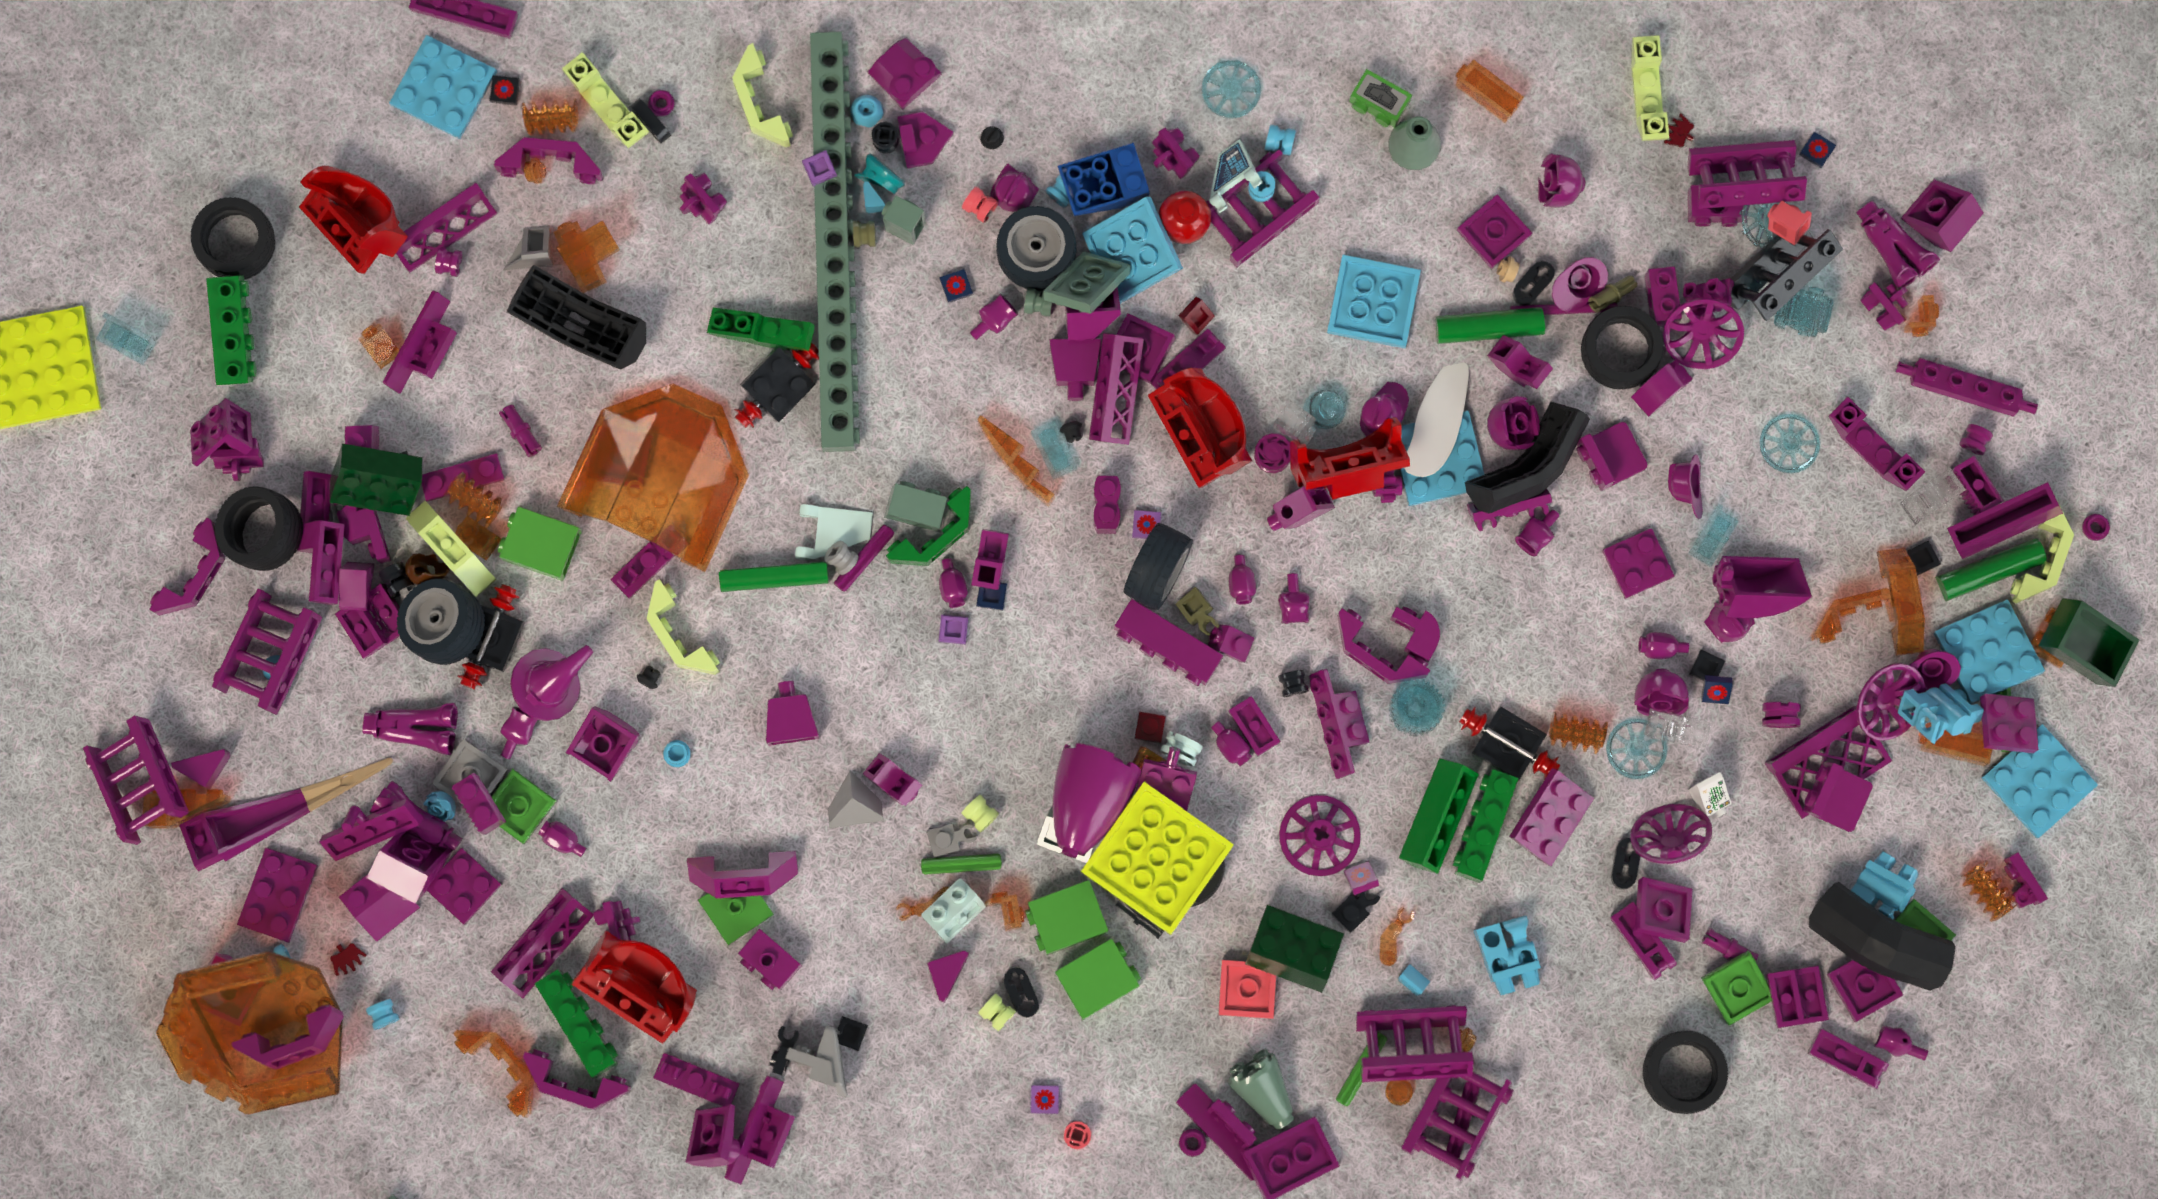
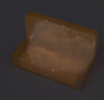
M600 221L557 247L574 277L620 251L604 221Z

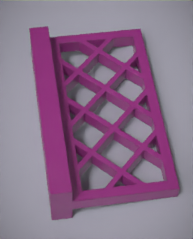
M1857 706L1846 710L1765 762L1768 770L1773 773L1801 819L1809 815L1803 812L1798 802L1801 791H1810V789L1801 788L1805 772L1817 773V771L1806 769L1808 757L1811 755L1822 756L1821 765L1827 762V757L1840 760V766L1843 767V770L1846 762L1859 765L1857 776L1862 779L1869 777L1892 762L1880 740L1873 739L1867 734L1864 743L1851 740L1853 729L1859 725L1856 713ZM1863 712L1865 723H1868V720L1865 717L1867 716V714ZM1847 733L1846 739L1840 738L1841 736ZM1835 740L1845 742L1842 757L1828 754L1830 744ZM1850 743L1863 746L1860 762L1846 759ZM1868 747L1877 749L1883 760L1875 765L1865 763ZM1824 748L1823 753L1818 752L1819 750ZM1800 762H1802L1801 768H1800V767H1796L1797 764H1799ZM1864 766L1870 767L1869 769L1863 772ZM1790 769L1799 770L1797 786L1788 785L1782 774ZM1790 788L1796 789L1795 795L1793 794Z

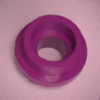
M658 90L649 97L648 106L656 116L663 117L673 111L675 101L668 91ZM661 99L667 102L663 108L657 106V102Z
M2092 514L2083 521L2082 531L2088 539L2099 541L2108 535L2110 524L2104 516ZM2092 523H2097L2100 526L2099 532H2094L2091 529Z
M1188 1129L1180 1136L1179 1147L1187 1156H1198L1206 1148V1137L1197 1129ZM1191 1137L1198 1140V1145L1195 1148H1190L1187 1144L1188 1139Z

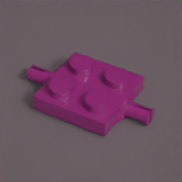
M1169 747L1166 761L1156 762L1144 759L1136 792L1145 782L1187 811L1197 772L1184 769L1178 765L1177 762L1181 749L1176 747L1173 757L1174 747Z

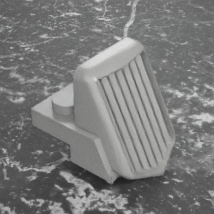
M826 1025L816 1056H813L815 1051L797 1045L796 1050L788 1049L786 1059L811 1067L808 1078L835 1087L839 1096H848L841 1046L837 1035L840 1033L836 1028Z

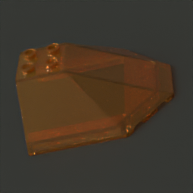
M672 383L601 409L557 507L580 518L585 515L615 525L657 544L680 558L681 563L705 572L749 474L722 405Z
M266 951L180 972L176 975L173 982L174 987L168 996L163 1011L164 1016L158 1025L156 1034L180 1080L191 1084L194 1079L206 1085L207 1087L204 1092L224 1102L229 1097L241 1103L238 1110L248 1115L334 1096L340 1093L343 1019L325 1052L276 1070L259 1063L232 1046V1042L240 1040L241 1036L248 1033H257L269 1039L270 1047L278 1044L287 1045L295 1042V1038L299 1036L310 1035L306 1015L315 1012L316 1008L331 1005L340 1010L319 967Z

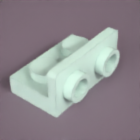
M960 878L929 906L921 916L948 943L986 905Z

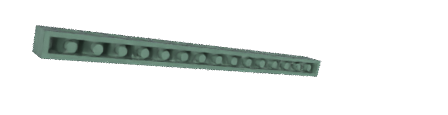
M842 32L810 33L813 155L826 150L830 160L837 159L840 161L839 166L834 168L837 174L836 177L814 186L821 448L823 452L855 451V444H860L859 428H854V418L859 417V402H854L853 391H858V375H853V365H858L857 349H852V339H857L856 323H851V313H856V298L851 297L850 287H855V271H850V261H855L854 245H849V236L853 235V219L848 220V210H853V194H848L847 184H852V168H847V158H852L851 142H846V133H851L850 117H845V107H850V92L845 91L844 82H849V66H844V56H849L848 40H843ZM828 57L837 59V62L832 66L823 64L824 60ZM827 83H836L838 87L834 91L829 92L824 89ZM829 108H836L838 114L834 117H827L825 111ZM835 133L839 135V139L834 143H829L825 140L827 135ZM835 184L841 187L837 194H829L827 192V188ZM833 210L842 213L841 217L837 220H830L827 216ZM833 236H839L842 238V242L838 246H831L828 244L829 239ZM833 262L843 264L842 269L838 272L830 271L829 266ZM833 288L844 290L843 295L839 298H833L829 294ZM834 314L844 315L845 318L840 324H833L830 321ZM840 339L845 342V346L841 350H834L831 348L832 342ZM835 366H844L846 372L842 376H834L832 370ZM839 391L847 394L846 399L841 403L832 400L833 395ZM837 418H845L848 421L847 425L842 429L835 428L833 423Z

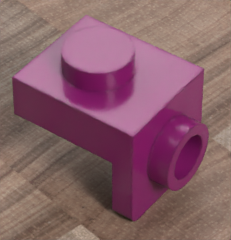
M1219 624V628L1214 627L1210 632L1207 646L1234 660L1245 663L1254 637L1232 626Z

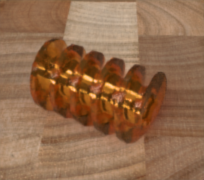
M574 98L573 106L569 105L567 99H564L562 107H559L557 101L553 100L551 108L548 107L546 101H543L541 109H538L535 101L532 102L529 110L525 103H522L523 123L530 136L534 135L536 128L539 134L543 135L546 127L551 134H554L557 126L561 133H565L567 125L571 132H576L579 123L576 98Z
M461 472L452 480L442 497L450 494L449 504L459 500L458 510L467 506V516L476 512L475 521L477 523L485 518L484 527L487 529L502 508L500 506L502 498L497 496L491 500L492 491L488 490L482 494L484 486L479 484L473 488L475 480L470 478L464 482L466 474Z
M1554 711L1549 728L1551 746H1554L1557 740L1560 739L1562 748H1565L1570 741L1572 742L1573 750H1576L1579 744H1582L1583 752H1587L1588 748L1593 746L1594 754L1597 755L1600 748L1604 746L1608 722H1604L1600 728L1599 720L1595 719L1591 726H1589L1588 718L1584 717L1579 724L1576 715H1573L1568 722L1566 713H1563L1557 720V714Z
M1984 860L1961 876L1966 877L1962 886H1973L1969 895H1980L1976 904L1986 903L1987 905L1982 912L1984 914L1993 912L1994 914L1989 921L1994 922L2017 906H2012L2016 897L2014 895L2005 897L2009 888L2006 886L1998 888L2002 879H1991L1995 874V870L1985 871L1989 862Z

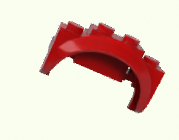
M328 165L313 169L300 181L305 188L311 189V191L299 208L358 273L365 274L379 254L394 257L408 238L405 232L398 226L400 222L397 220L391 200L379 187L370 181Z
M1201 368L1184 369L1163 380V386L1148 394L1151 403L1198 488H1203L1223 475H1231L1252 462L1246 450V429L1238 407L1221 386L1205 376Z
M1397 417L1386 419L1370 435L1341 447L1317 450L1307 448L1306 444H1301L1299 439L1290 442V469L1298 487L1304 486L1306 490L1318 487L1327 488L1332 500L1384 488V472L1410 466V458L1401 441V423Z
M608 931L604 932L592 948L588 961L572 981L573 986L662 1044H664L673 1031L677 1033L693 1008L697 992L695 988L685 982L677 966L660 950L643 942L619 939ZM657 1001H659L663 1008L657 1005Z

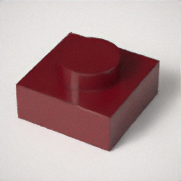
M1195 297L1178 315L1189 330L1196 335L1215 317L1203 300Z
M1139 712L1134 739L1161 744L1166 716Z

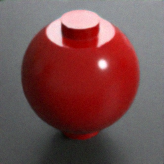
M1175 192L1169 195L1159 208L1158 214L1170 240L1175 243H1194L1201 239L1210 227L1211 211L1209 205L1203 197L1195 192Z

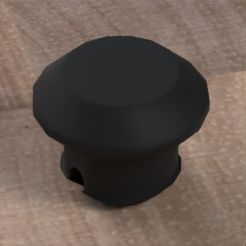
M987 127L982 131L980 141L985 148L994 150L1002 145L1004 135L997 127Z
M1078 421L1062 425L1059 432L1065 434L1068 443L1074 442L1073 437L1076 438V441H1079L1082 438L1080 432L1082 423Z
M647 666L642 675L637 674V680L649 689H655L658 687L656 681L660 676V672L657 669L653 671V667Z

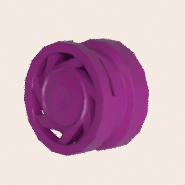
M1271 433L1264 435L1255 446L1254 459L1257 466L1267 473L1275 474L1282 472L1290 463V442L1280 434Z
M1767 702L1762 704V711L1765 712L1762 726L1770 728H1797L1801 726V719L1798 718V713L1801 711L1799 703Z

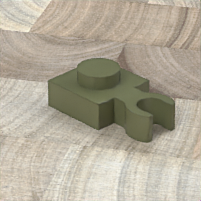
M1194 587L1175 604L1192 626L1199 623V629L1207 636L1210 635L1206 630L1208 623L1212 622L1215 627L1219 628L1218 621L1208 615L1214 608L1197 587Z

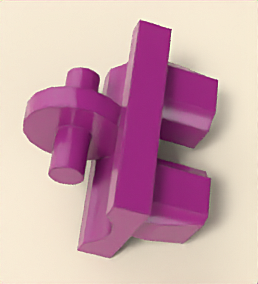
M1165 127L1158 132V136L1152 141V144L1155 146L1153 152L1158 157L1153 162L1154 166L1159 168L1164 165L1168 172L1173 170L1179 179L1188 174L1192 166L1200 158V155L1194 148H1189L1186 151L1182 150L1179 145L1184 141V135L1179 128L1168 131Z
M690 173L684 177L685 182L680 188L683 192L680 195V199L684 202L680 207V211L683 214L691 212L695 217L701 215L707 224L710 225L716 220L718 213L725 208L727 200L719 192L709 197L705 191L711 188L712 183L705 173L695 177Z
M1713 278L1701 284H1695L1694 282L1685 283L1683 297L1686 299V302L1697 298H1712L1732 306L1731 290L1734 286V281L1730 278L1723 280ZM1706 304L1695 305L1691 309L1693 312L1700 309L1706 310ZM1714 305L1712 312H1720L1722 308Z
M1874 282L1868 287L1870 290L1860 301L1868 311H1871L1880 303L1885 307L1887 311L1876 319L1883 330H1887L1896 324L1901 325L1906 321L1905 317L1893 304L1897 302L1902 309L1908 305V302L1903 297L1908 292L1906 287L1898 291L1893 284H1890L1886 287L1887 291L1891 294L1890 298L1877 283Z
M252 438L253 449L246 455L237 449H232L224 442L210 455V458L214 461L215 469H222L223 474H232L234 481H241L242 473H250L251 468L264 467V459L257 439Z
M622 901L602 903L603 907L593 912L597 925L608 924L609 932L622 940H631L630 936L636 935L634 925L641 922L640 917H631L629 908L623 909Z

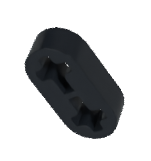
M637 99L629 106L636 117L660 144L671 137L667 128L642 99Z
M1547 261L1535 263L1514 287L1512 295L1515 302L1519 305H1530L1553 280L1555 275L1554 267ZM1546 268L1548 270L1546 275L1549 278L1542 277L1538 282L1534 281L1538 274L1536 269L1543 270ZM1531 284L1533 286L1529 293L1531 298H1520L1521 291L1519 288L1526 289Z
M1625 838L1617 844L1611 871L1612 884L1621 890H1626L1635 884L1640 862V855L1637 853L1631 854L1628 862L1624 861L1625 852L1621 851V847H1626L1627 843L1631 844L1630 838ZM1625 865L1628 866L1627 875L1631 876V880L1626 881L1623 885L1620 884L1621 880L1616 878V874L1622 873L1623 866Z
M1011 968L1004 976V984L1018 1015L1025 1018L1032 1017L1039 1009L1037 996L1026 972L1021 968ZM1014 972L1018 976L1023 975L1024 977L1021 981L1023 990L1018 992L1014 984L1009 985L1008 983L1012 979L1011 974ZM1025 993L1028 1001H1034L1035 1005L1031 1007L1032 1012L1027 1013L1026 1010L1019 1009V1006L1022 1005L1021 994Z

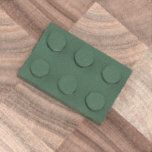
M1083 251L1073 261L1071 266L1064 270L1043 291L1044 300L1091 314L1130 274V264Z

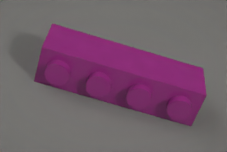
M2047 482L1947 529L1962 559H1965L2063 514Z
M1133 599L1130 600L1114 625V630L1118 631L1116 634L1118 638L1128 644L1131 641L1141 646L1139 650L1151 658L1154 655L1164 660L1162 665L1173 672H1176L1177 669L1187 674L1185 679L1196 686H1199L1200 683L1205 686L1207 685L1224 656Z

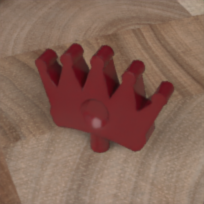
M1679 114L1682 121L1673 118L1672 122L1676 126L1668 124V128L1673 133H1669L1671 141L1665 140L1664 144L1682 148L1686 139L1691 142L1693 141L1694 137L1689 135V132L1694 129V125L1683 114Z
M350 943L346 949L339 944L336 948L340 953L331 956L330 960L333 963L336 976L339 975V968L346 975L348 974L346 965L352 971H356L353 960L362 965L358 954L363 955V957H366L367 954L357 948L354 943Z

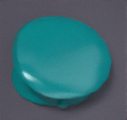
M871 153L866 156V167L861 173L854 174L856 178L886 188L893 194H896L898 189L905 185L900 177Z

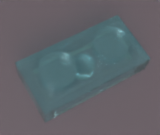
M1055 420L1030 431L1053 480L1077 470V466Z

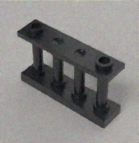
M1829 229L1817 239L1813 238L1807 230L1795 245L1778 235L1775 236L1731 278L1734 281V286L1731 290L1732 307L1739 310L1748 301H1752L1762 318L1768 321L1843 250L1842 246ZM1805 247H1808L1798 257H1796ZM1786 265H1789L1788 267H1786V268L1778 275V273H1779ZM1767 283H1769L1760 293L1758 292V291L1761 290Z

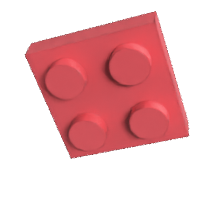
M1222 960L1218 1015L1274 1019L1276 976L1245 964L1246 961Z

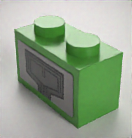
M1366 69L1352 92L1349 102L1353 104L1352 108L1361 114L1368 112L1375 116V121L1380 125L1395 127L1411 102L1412 94Z

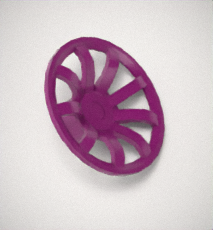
M1712 298L1690 300L1678 306L1667 318L1663 330L1664 345L1671 357L1686 367L1696 369L1716 368L1730 361L1741 348L1744 340L1743 322L1738 312L1723 301ZM1706 304V310L1700 309L1693 312L1691 309L1692 306ZM1713 306L1721 307L1727 313L1722 317L1715 318L1712 313ZM1682 311L1689 318V322L1686 324L1674 322L1675 318ZM1733 317L1737 330H1727L1719 325L1725 324ZM1670 328L1677 331H1687L1679 339L1670 341ZM1718 335L1728 338L1737 337L1732 349L1728 348ZM1692 340L1689 350L1684 357L1674 349ZM1713 342L1725 355L1712 361L1709 343ZM1699 344L1703 345L1705 362L1691 361Z
M1903 663L1890 664L1881 668L1869 678L1859 695L1856 712L1860 728L1865 734L1876 740H1890L1902 735L1911 727L1897 713L1898 710L1895 707L1896 705L1900 706L1902 699L1899 696H1903L1904 691L1913 689L1916 692L1918 691V694L1925 692L1923 678L1915 668ZM1892 670H1904L1901 678L1893 682L1894 675ZM1884 673L1886 675L1885 683L1877 680ZM1911 674L1916 683L1910 687L1900 688L1908 681ZM1873 710L1872 719L1865 723L1863 712ZM1888 713L1894 717L1899 725V728L1889 732L1890 720ZM1881 717L1882 731L1880 733L1872 731L1871 729L1875 727Z
M1323 795L1306 797L1291 806L1281 822L1279 841L1286 859L1299 871L1312 876H1329L1346 868L1357 854L1361 837L1357 818L1351 809L1338 799ZM1317 802L1333 804L1325 819L1320 818ZM1309 803L1313 817L1311 822L1296 813L1298 809ZM1340 808L1346 813L1350 821L1334 826L1331 822ZM1292 817L1306 828L1305 832L1286 833L1290 818ZM1353 827V843L1337 837L1338 832ZM1305 839L1306 843L1292 855L1286 840ZM1334 844L1351 850L1341 863L1332 849ZM1310 848L1314 850L1312 868H1308L1297 861ZM1321 851H1326L1335 867L1318 870Z
M1668 804L1651 809L1640 816L1633 824L1630 840L1635 852L1648 861L1660 864L1679 863L1694 858L1708 846L1713 834L1712 824L1708 816L1698 808L1684 804ZM1671 811L1684 812L1681 815L1677 828L1673 826ZM1664 812L1667 829L1664 830L1652 818L1653 816ZM1691 815H1695L1700 819V821L1692 823L1685 830L1686 823ZM1644 823H1648L1657 834L1647 830L1639 831ZM1698 828H1706L1705 837L1697 834L1691 835ZM1645 837L1653 841L1640 847L1637 839ZM1689 843H1701L1697 849L1690 853L1688 849ZM1654 848L1661 850L1660 857L1652 856L1647 852Z

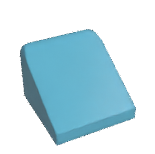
M868 181L864 182L866 212H882L885 203Z
M1410 964L1398 977V981L1416 996L1421 995L1430 983L1426 977Z

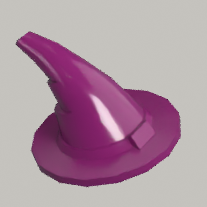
M585 645L566 658L558 651L544 648L532 650L521 657L512 670L510 681L512 695L519 708L531 718L542 721L557 720L569 713L579 697L580 682L578 671L593 654V650L588 645Z

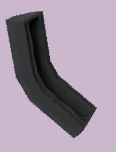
M535 265L530 268L523 278L507 309V313L554 340L620 370L635 363L646 345V322L642 319L589 297ZM575 312L590 321L588 326L569 317L570 313ZM568 320L586 330L583 335L565 328V322Z
M1550 402L1540 421L1539 434L1533 438L1532 442L1535 443L1527 448L1516 461L1508 466L1464 482L1466 492L1479 511L1490 514L1541 494L1563 473L1590 420L1589 416L1579 409Z
M1840 882L1834 883L1823 894L1809 916L1810 929L1855 962L1878 974L1931 991L1942 987L1953 969L1956 949L1953 941L1903 925L1889 918Z

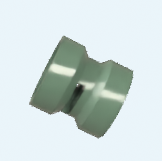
M1027 287L1024 313L1033 314L1034 312H1040L1042 316L1050 317L1052 302L1044 300L1043 292L1038 291L1036 288Z

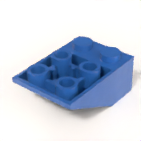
M1134 143L1058 165L1074 216L1121 209L1150 195Z

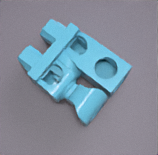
M1946 683L1940 685L1939 689L1933 687L1919 694L1913 689L1904 691L1897 713L1911 726H1916V729L1923 736L1935 744L1943 735L1944 730L1952 736L1970 733L1973 724L1981 721L1984 709L1978 704L1970 705L1967 702V696L1961 689L1953 690ZM1931 722V727L1926 728L1925 724Z
M1882 851L1874 862L1868 861L1865 866L1866 868L1858 877L1851 891L1873 907L1881 900L1883 904L1878 910L1889 918L1894 919L1895 911L1902 913L1910 898L1914 895L1916 890L1913 885L1919 873L1907 864H1904L1898 875L1891 872L1896 859Z
M1526 915L1473 930L1490 981L1495 983L1500 996L1515 992L1511 977L1521 975L1524 988L1540 984L1537 969L1541 967L1533 941H1527L1526 928L1528 926ZM1501 928L1507 930L1512 935V947L1507 948Z

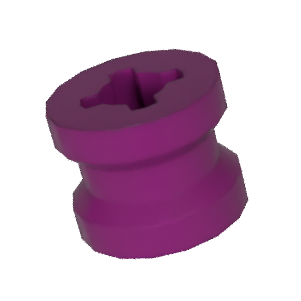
M440 247L435 261V273L443 274L446 272L450 273L453 277H458L460 264L462 263V251L455 250L454 252H449L446 248Z
M1969 424L1966 429L1967 435L1961 439L1959 445L1976 455L1983 456L1986 451L1985 445L1991 441L1993 434L1979 425Z

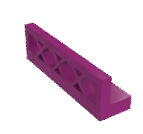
M475 183L406 229L404 232L408 238L396 255L407 271L411 273L436 256L440 247L448 248L494 217L497 212L478 184ZM482 200L489 212L482 217L470 216L472 206ZM467 210V214H466V215H462V214H461V213H463L464 211ZM455 217L465 219L464 229L459 232L448 231L452 219ZM469 220H474L473 223H471L470 225H468V224H469ZM445 225V229H444V230L439 229V228H441L442 226ZM433 232L443 234L442 244L437 247L426 246L430 234ZM447 235H453L451 238L446 240ZM423 240L422 245L417 244L418 242ZM411 247L420 248V258L410 265L402 253ZM425 249L431 250L430 252L424 255Z
M1103 333L1089 440L1129 445L1144 339ZM1124 342L1135 343L1133 355L1128 359L1123 354ZM1126 368L1130 373V380L1123 386L1119 380V375ZM1123 395L1127 401L1126 408L1119 412L1115 406L1116 399ZM1118 421L1123 427L1121 439L1111 437L1112 426Z
M561 888L492 969L491 973L523 999L594 916L593 913L566 890ZM576 908L584 913L577 922L569 923V916ZM563 931V939L557 944H551V937L555 932ZM545 952V960L541 964L533 966V958L537 953ZM527 973V981L519 989L513 982L520 974Z

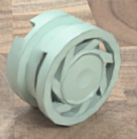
M1169 731L1166 736L1168 741L1166 745H1162L1160 752L1168 757L1169 747H1174V757L1177 747L1181 749L1178 762L1194 767L1197 761L1195 757L1197 754H1200L1203 746L1178 733L1174 736L1173 732Z

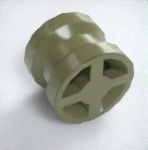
M869 220L867 223L853 221L854 248H860L862 245L876 247L875 220Z

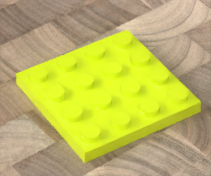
M83 306L0 322V429L101 410L85 308Z
M1143 782L1085 864L1081 873L1166 933L1172 935L1234 844Z

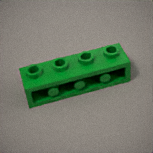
M244 275L206 278L216 385L253 382V377L257 375L256 362L251 360V350H254V337L252 334H249L248 324L252 322L251 309L246 306V297H249L248 281H244Z
M1439 758L1399 859L1418 869L1435 874L1439 873L1478 778V773L1463 764Z
M1494 769L1491 770L1489 775L1484 774L1479 787L1480 790H1483L1480 801L1475 799L1470 815L1474 816L1471 826L1466 825L1461 838L1462 841H1465L1462 852L1457 851L1452 866L1456 867L1455 875L1477 883L1483 881L1519 778Z
M557 969L536 982L535 985L592 1078H597L618 1064L615 1059L618 1053L611 1042L606 1044L601 1036L604 1030L598 1020L590 1018L587 1013L590 1007L584 997L576 995L573 990V979L568 972L563 973Z

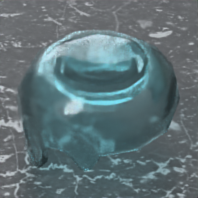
M1326 389L1316 391L1306 398L1303 405L1304 419L1313 428L1324 430L1335 428L1342 423L1346 415L1345 401L1335 391Z

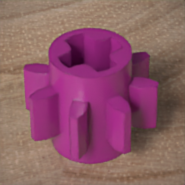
M1394 470L1384 472V488L1372 490L1373 496L1381 497V503L1394 502L1396 496L1402 495L1401 476H1394Z

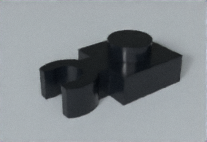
M1366 891L1359 893L1357 900L1350 895L1332 915L1351 933L1370 915L1365 908L1375 905L1380 900L1379 895L1373 900H1368L1365 897Z

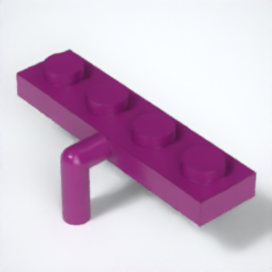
M411 0L409 4L410 11L511 39L518 17L517 11L478 0Z
M404 799L368 816L358 806L353 805L349 808L341 827L322 835L319 843L335 861H338L420 825L423 817L408 799Z

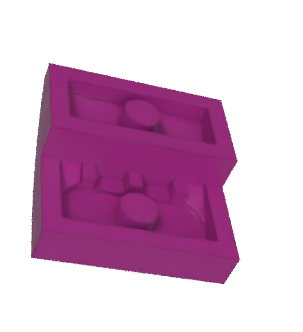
M380 583L370 591L366 611L341 609L335 613L363 659L400 636L397 630V614L400 606L394 598L390 597L385 583Z
M1819 966L1767 974L1777 1028L1829 1020Z

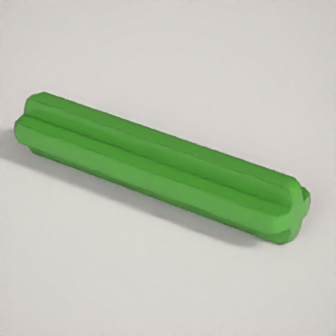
M1000 854L925 858L921 860V871L924 875L999 870L1002 867Z
M1377 1032L1380 1053L1387 1041V1037ZM1367 1046L1336 1097V1101L1347 1107L1350 1105L1363 1083L1361 1078L1362 1058L1369 1057Z

